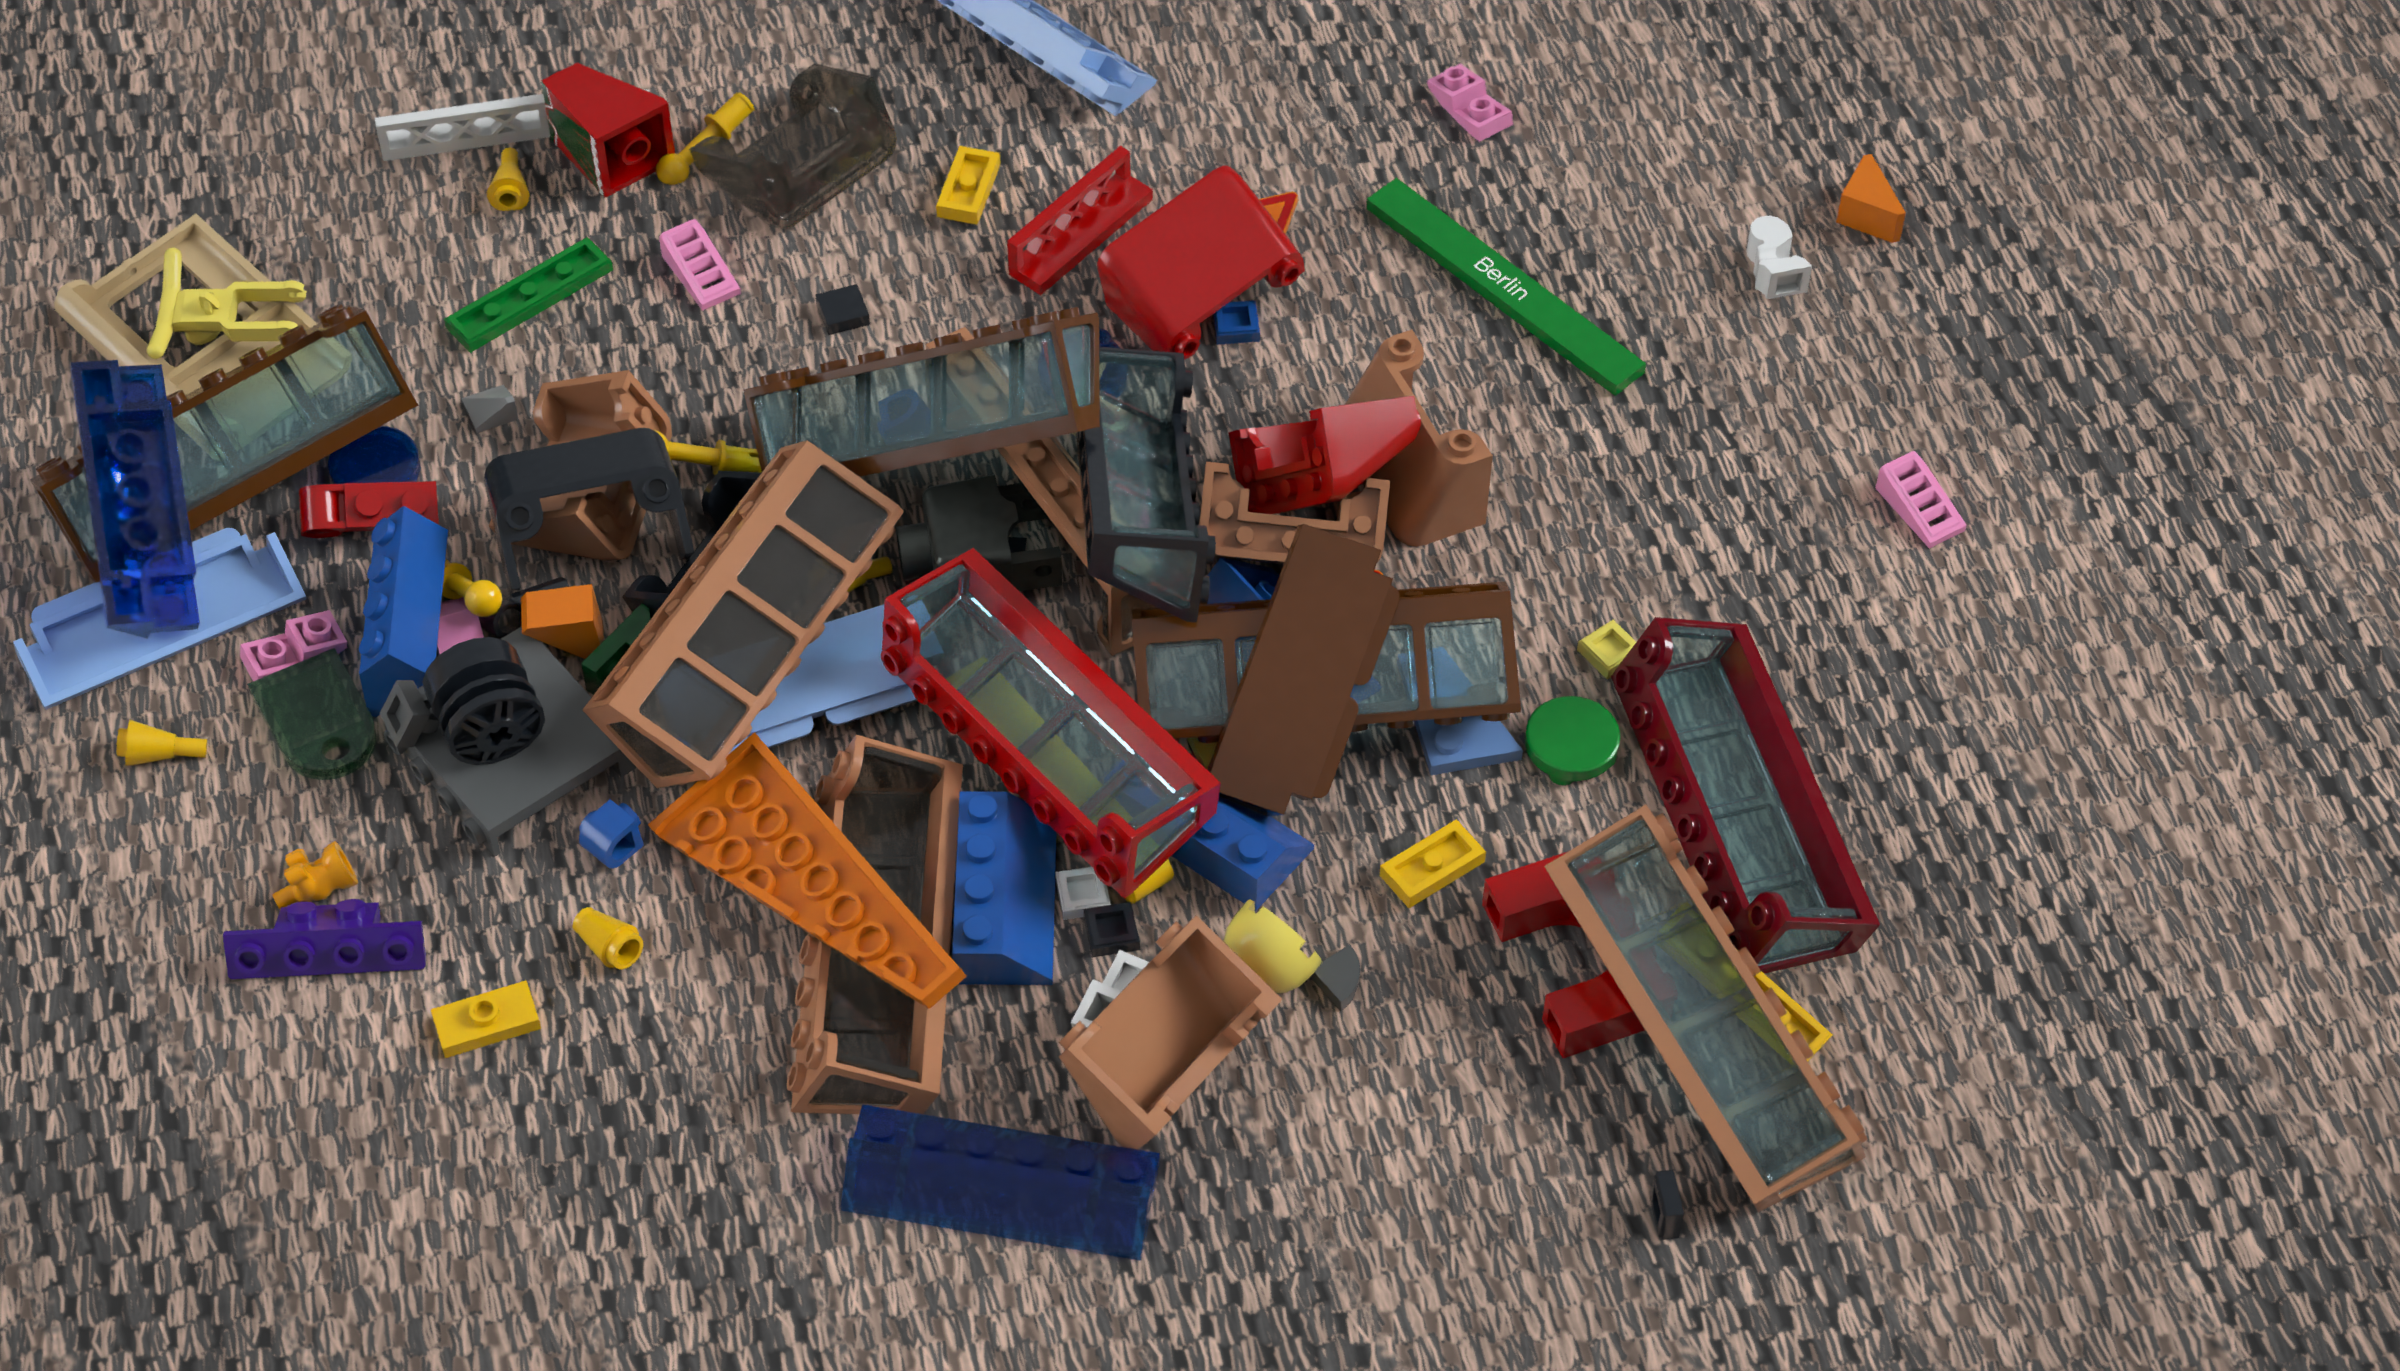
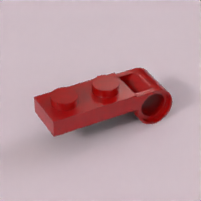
M436 481L319 484L302 487L299 489L301 535L307 538H327L339 536L343 532L373 531L381 519L388 518L403 506L439 525Z

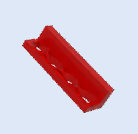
M1120 145L1007 240L1008 272L1011 277L1037 294L1042 295L1153 200V189L1130 175L1129 150Z

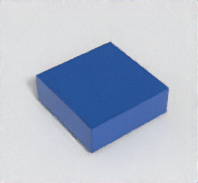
M1255 300L1229 302L1212 314L1217 345L1260 342V328Z

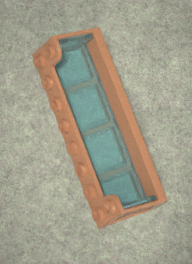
M1647 804L1544 867L1755 1208L1760 1212L1864 1159L1866 1156L1861 1143L1868 1139L1862 1124L1851 1107L1847 1105L1840 1109L1835 1103V1100L1841 1096L1826 1072L1824 1071L1818 1076L1814 1073L1807 1061L1814 1054L1800 1031L1797 1029L1790 1034L1781 1021L1780 1017L1787 1014V1011L1774 990L1770 988L1763 992L1753 977L1761 971L1746 947L1737 951L1727 935L1735 930L1721 907L1717 906L1711 910L1702 894L1709 889L1695 866L1692 865L1685 870L1676 854L1682 851L1683 848L1677 840L1678 836L1663 813L1654 817Z

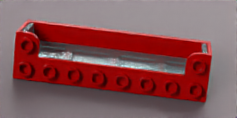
M974 548L885 598L881 660L887 671L893 676L901 678L911 688L915 698L921 704H927L941 718L943 725L950 733L957 734L971 747L978 761L988 764L1001 777L1005 787L1011 793L1018 794L1032 808L1040 822L1049 824L1063 838L1067 848L1073 854L1080 855L1094 869L1099 880L1107 886H1112L1123 898L1131 895L1216 814L1221 782Z

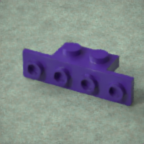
M347 899L335 905H315L312 902L306 901L296 902L288 907L280 908L274 929L224 931L223 943L228 977L230 979L424 969L426 965V952L422 921L380 923L379 902L365 903L359 899Z

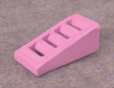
M692 219L660 234L659 240L663 259L702 311L741 294L739 285L707 233L696 219ZM701 254L700 256H697V257H695V258H693V259H691V260L685 261V260L690 259V258H692V257H694V256H696V255ZM707 268H711V269H709V270H706V271H704V272H702V273L697 274V275L694 276V274H696V273H698V272H701V271H703V270H705V269H707ZM720 279L721 281L720 283L715 284L704 290L701 288L702 286L707 285L715 280Z
M1915 451L1905 454L1880 468L1875 489L1929 549L1966 530V523L1926 463ZM1915 490L1919 491V493L1910 497L1909 493ZM1929 503L1932 505L1931 507L1921 512L1919 510V508ZM1942 516L1944 521L1930 527L1928 522Z

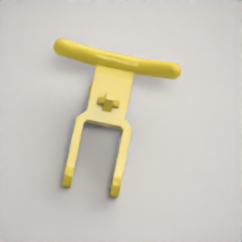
M168 248L164 254L163 290L156 328L147 346V354L153 359L161 358L166 351L173 332H185L187 340L194 345H203L211 342L220 332H224L231 341H280L278 339L280 335L298 325L287 320L236 322L239 303L243 301H289L296 303L304 301L307 291L304 290V284L293 280L284 282H234L225 289L181 290L182 254L177 248Z

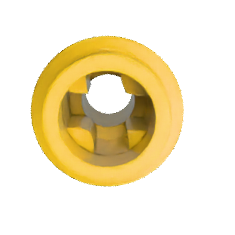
M591 907L582 909L574 918L573 930L606 967L626 969L633 965L641 955L643 939L639 936L638 929L635 926L596 911Z

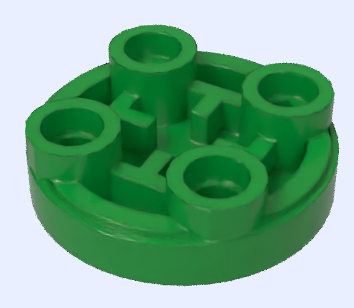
M1563 696L1544 702L1531 714L1526 726V751L1531 761L1541 771L1548 774L1553 783L1566 786L1574 781L1595 778L1607 771L1617 761L1620 744L1619 726L1614 716L1601 704L1583 697Z

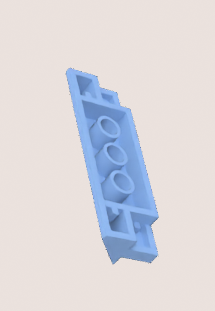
M937 0L1114 116L1121 113L1157 82V79L1033 0Z

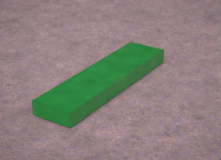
M586 237L444 318L445 327L471 353L613 271L612 261Z

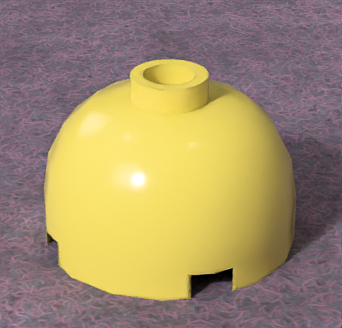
M1251 899L1245 902L1226 928L1224 942L1277 994H1284L1298 988L1322 964L1320 956L1315 951L1308 958L1300 950L1306 941L1279 917L1263 906L1256 914L1254 901Z

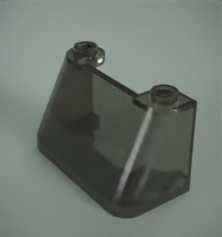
M819 64L811 65L798 74L790 86L789 96L796 114L738 154H736L730 141L724 137L710 136L689 149L697 168L706 178L770 226L781 229L795 226L893 155L897 144L896 131L873 76Z

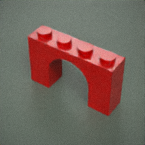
M1593 849L1592 851L1575 860L1571 864L1577 863L1585 858H1588L1596 854L1595 850ZM1567 852L1485 879L1482 906L1501 942L1555 925L1581 927L1544 867ZM1608 864L1582 877L1584 886L1616 937L1624 941L1639 934L1640 932L1635 925L1633 908L1626 897L1620 898L1614 887V877L1610 865ZM1649 943L1632 951L1629 957L1670 1021L1673 1004L1677 1000V991L1669 974H1662L1656 963L1653 944ZM1608 969L1595 978L1557 990L1545 996L1542 1020L1563 1059L1645 1031Z

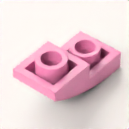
M1462 64L1450 67L1443 73L1427 80L1428 88L1441 106L1479 142L1513 125L1512 111L1487 95L1485 80Z
M327 610L286 620L284 634L241 644L240 658L256 688L259 689L278 683L328 661L347 648V640L331 611Z

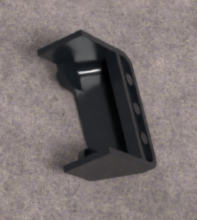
M636 428L505 454L494 458L488 464L484 474V484L508 594L518 592L521 588L511 543L530 539L540 530L543 523L540 498L631 480L634 498L640 507L652 513L669 511L679 559L683 560L691 557L694 553V547L680 484L665 442L656 431L649 428Z

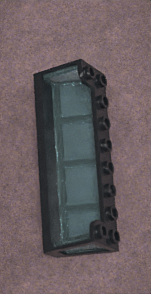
M1077 345L1072 379L1079 406H1084L1087 402L1085 377L1086 346ZM1099 347L1100 427L1076 432L1088 574L1182 620L1197 622L1199 604L1207 605L1210 580L1209 576H1205L1206 564L1214 563L1216 539L1215 536L1208 535L1206 526L1198 525L1200 504L1195 502L1197 482L1196 478H1192L1193 455H1189L1190 432H1186L1187 410L1182 409L1183 397L1190 398L1192 394L1193 372L1185 370L1183 353Z

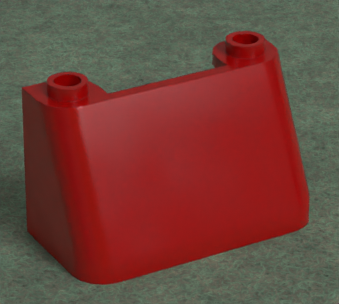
M1227 165L1216 168L1111 242L1100 254L1097 261V269L1106 305L1152 351L1183 353L1184 359L1190 358L1198 350L1201 338L1200 323L1262 278L1270 286L1278 288L1291 285L1305 271L1303 257L1245 180L1232 167Z
M1407 396L1323 407L1309 411L1312 421L1245 428L1228 432L1236 480L1243 485L1244 489H1250L1247 512L1277 515L1340 501L1415 440L1421 427V418L1416 409L1415 397Z

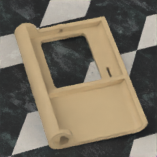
M197 214L188 218L132 258L126 259L120 266L91 285L82 279L66 283L59 289L54 302L55 311L158 409H161L158 402L168 395L179 390H183L184 394L187 395L200 388L201 385L198 380L220 368H223L224 372L228 373L241 366L238 359L244 354L258 347H263L265 352L281 344L280 341H231L223 334L179 366L173 367L162 357L153 359L148 356V344L110 309L118 300L164 269L165 251L172 247L180 250L182 266L207 289H225L234 282H271ZM243 301L238 305L237 316L242 322L287 320L296 323L298 326L302 325L305 330L318 324L294 302ZM331 337L327 339L321 338L284 358V360L311 401L346 375L352 363V354ZM274 364L205 401L236 453L301 408ZM195 408L171 420L212 460L218 462L226 460Z

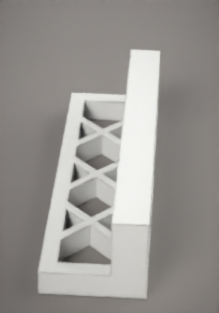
M543 94L375 118L383 161L550 137Z

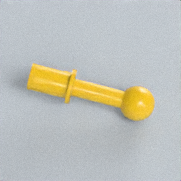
M738 92L714 114L708 113L704 117L707 125L706 128L678 154H667L658 161L656 166L658 179L668 185L684 182L690 174L689 166L719 138L725 142L732 138L731 132L755 110L752 102L744 94Z
M656 431L663 438L671 460L710 465L714 475L719 470L762 473L757 449L726 445L724 440H718L715 448L671 442L661 432Z
M445 559L442 595L448 599L464 597L467 609L476 616L488 617L496 613L502 603V594L499 587L489 580L473 582L471 572L466 566L460 563H450Z

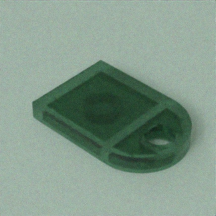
M335 648L247 684L250 694L288 765L300 775L317 780L341 778L358 770L371 757L377 741L373 717ZM335 747L349 749L348 754L341 759L331 760L325 757L326 753Z

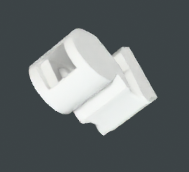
M1761 216L1752 222L1747 245V256L1755 263L1753 270L1756 278L1755 289L1761 291L1766 299L1807 292L1812 266L1806 259L1797 255L1789 257L1793 237L1792 232L1783 220L1774 216Z

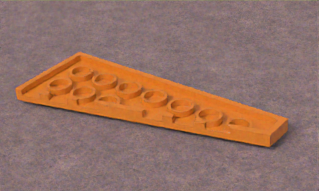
M755 732L725 758L727 765L718 776L708 781H697L648 824L649 828L665 843L928 1009L932 1008L967 977Z

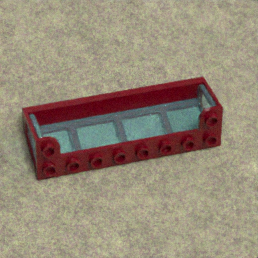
M1655 617L1611 675V678L1690 867L1692 865L1695 866L1709 889L1702 894L1711 910L1717 906L1721 907L1735 930L1727 935L1737 950L1746 947L1764 974L1857 952L1880 926L1879 920L1747 624Z

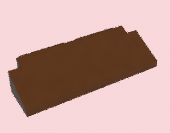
M1306 524L1298 525L1207 769L1221 782L1220 797L1270 817L1284 815L1291 796L1301 800H1311L1312 798H1322L1328 794L1358 714V704L1350 697L1354 685L1360 686L1369 682L1400 598L1398 590L1391 585L1393 578L1374 572L1381 553L1380 549Z

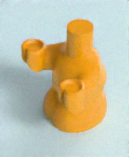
M334 841L324 848L322 857L314 862H309L303 849H296L286 854L285 860L289 868L284 870V876L290 885L273 893L272 896L280 909L296 902H312L327 899L333 890L351 888L358 884V880L345 853L339 844Z

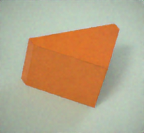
M1864 155L1841 194L1836 223L1891 243L1898 242L1901 238L1906 212L1873 155Z
M592 584L526 592L521 597L522 634L584 659L604 641L603 620Z

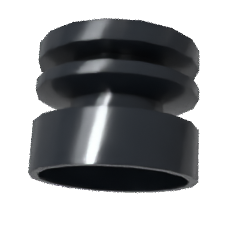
M494 637L473 638L444 651L426 669L422 681L425 695L435 717L439 720L441 732L446 738L451 754L459 761L473 765L497 763L523 751L541 734L545 723L543 707L539 699L536 698L533 686L528 682L527 672L517 650L509 642Z

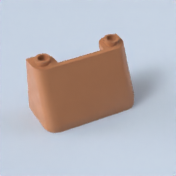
M1413 330L1384 340L1345 405L1407 396L1415 397L1412 392L1413 372L1418 370L1423 364L1424 349ZM1415 397L1416 409L1421 418V427L1415 440L1369 478L1390 480L1386 522L1400 542L1417 547L1486 524L1493 455L1479 435L1470 430L1458 429L1439 435Z
M629 370L543 383L533 409V418L536 425L549 439L547 446L636 428H649L659 431L668 441H671L672 427L666 412ZM631 480L540 498L543 511V523L540 530L530 539L511 544L603 561L622 560L627 558L633 550L646 510L636 502ZM491 518L489 527L495 533L493 521Z
M1206 462L1199 525L1206 526L1208 535L1215 536V556L1219 558L1284 564L1298 525L1306 524L1380 549L1379 561L1384 549L1390 480L1367 478L1362 491L1353 492L1341 500L1337 512V520L1330 521L1247 512L1250 489H1244L1243 485L1237 480L1232 479L1229 472V464Z
M1197 915L1184 927L1175 921L1155 942L1162 950L1090 1025L1086 1027L1079 1021L1058 1042L1065 1048L1064 1052L1059 1056L1060 1060L1114 1139L1130 1155H1133L1156 1136L1170 1121L1171 1116L1180 1108L1179 1106L1234 1047L1245 1039L1249 1032L1257 1025L1258 1021L1267 1017L1283 1000Z

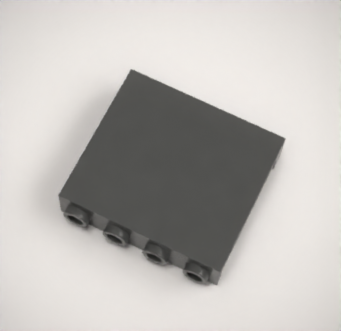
M522 627L501 640L509 642L517 650L527 672L528 682L533 686L536 698L539 699L543 707L545 716L544 726L541 734L529 747L515 756L497 763L473 765L461 762L451 754L446 738L441 732L440 725L434 733L421 732L413 748H396L388 729L383 732L392 751L398 756L405 753L411 760L409 762L410 767L419 782L424 786L431 783L437 790L436 797L445 812L450 816L455 813L459 815L463 820V829L471 842L477 847L484 844L494 857L500 854L498 836L610 766L620 777L637 768L582 711L592 697L541 641L522 634ZM420 687L418 689L420 694H425L424 687ZM430 708V714H434L432 708ZM612 723V726L633 746L632 741L617 724Z

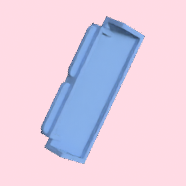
M225 528L146 561L142 568L143 577L131 581L127 575L117 573L97 583H92L37 606L31 614L33 623L29 624L37 643L26 647L22 638L13 641L16 655L44 709L47 710L306 600V595L276 533L266 535V547L254 551L246 534L240 536L236 529Z
M917 594L901 602L910 611L916 622L926 614ZM884 604L823 623L825 625L823 633L806 646L799 656L801 658L799 666L790 675L784 677L775 689L777 692L775 699L768 707L759 711L750 724L752 726L750 734L743 741L755 732L765 745L770 748L809 735L813 729V719L825 715L830 724L838 726L917 701L911 688L901 678L890 674L882 663ZM932 629L921 639L920 654L935 667L941 664L945 653ZM779 637L705 661L738 685L744 687ZM690 666L666 672L654 687L669 734L684 745L686 738L699 735L702 743L735 699ZM740 742L739 744L735 745V746L733 747V749L730 751V753H731L735 748H737L742 742Z

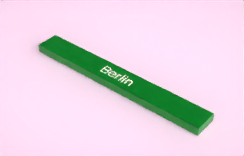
M1397 177L1367 198L1366 209L1614 396L1645 374L1646 363Z

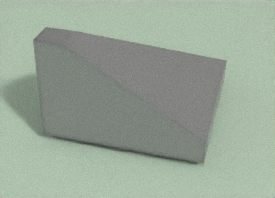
M504 385L461 398L476 433L518 420L515 400Z

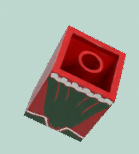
M575 63L541 80L551 140L604 198L656 172L657 163L663 156L671 153L675 154L669 105L663 97L580 63Z

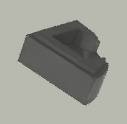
M1350 944L1324 960L1311 975V979L1340 1011L1345 1009L1353 1000L1360 979L1359 959Z

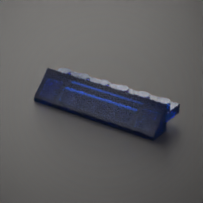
M118 360L71 362L70 372L107 628L147 639L150 633L198 629L200 619L194 586L196 567L171 400H167L162 364L119 367Z
M862 1104L854 1137H849L841 1211L1141 1261L1151 1217V1203L1160 1166V1153Z

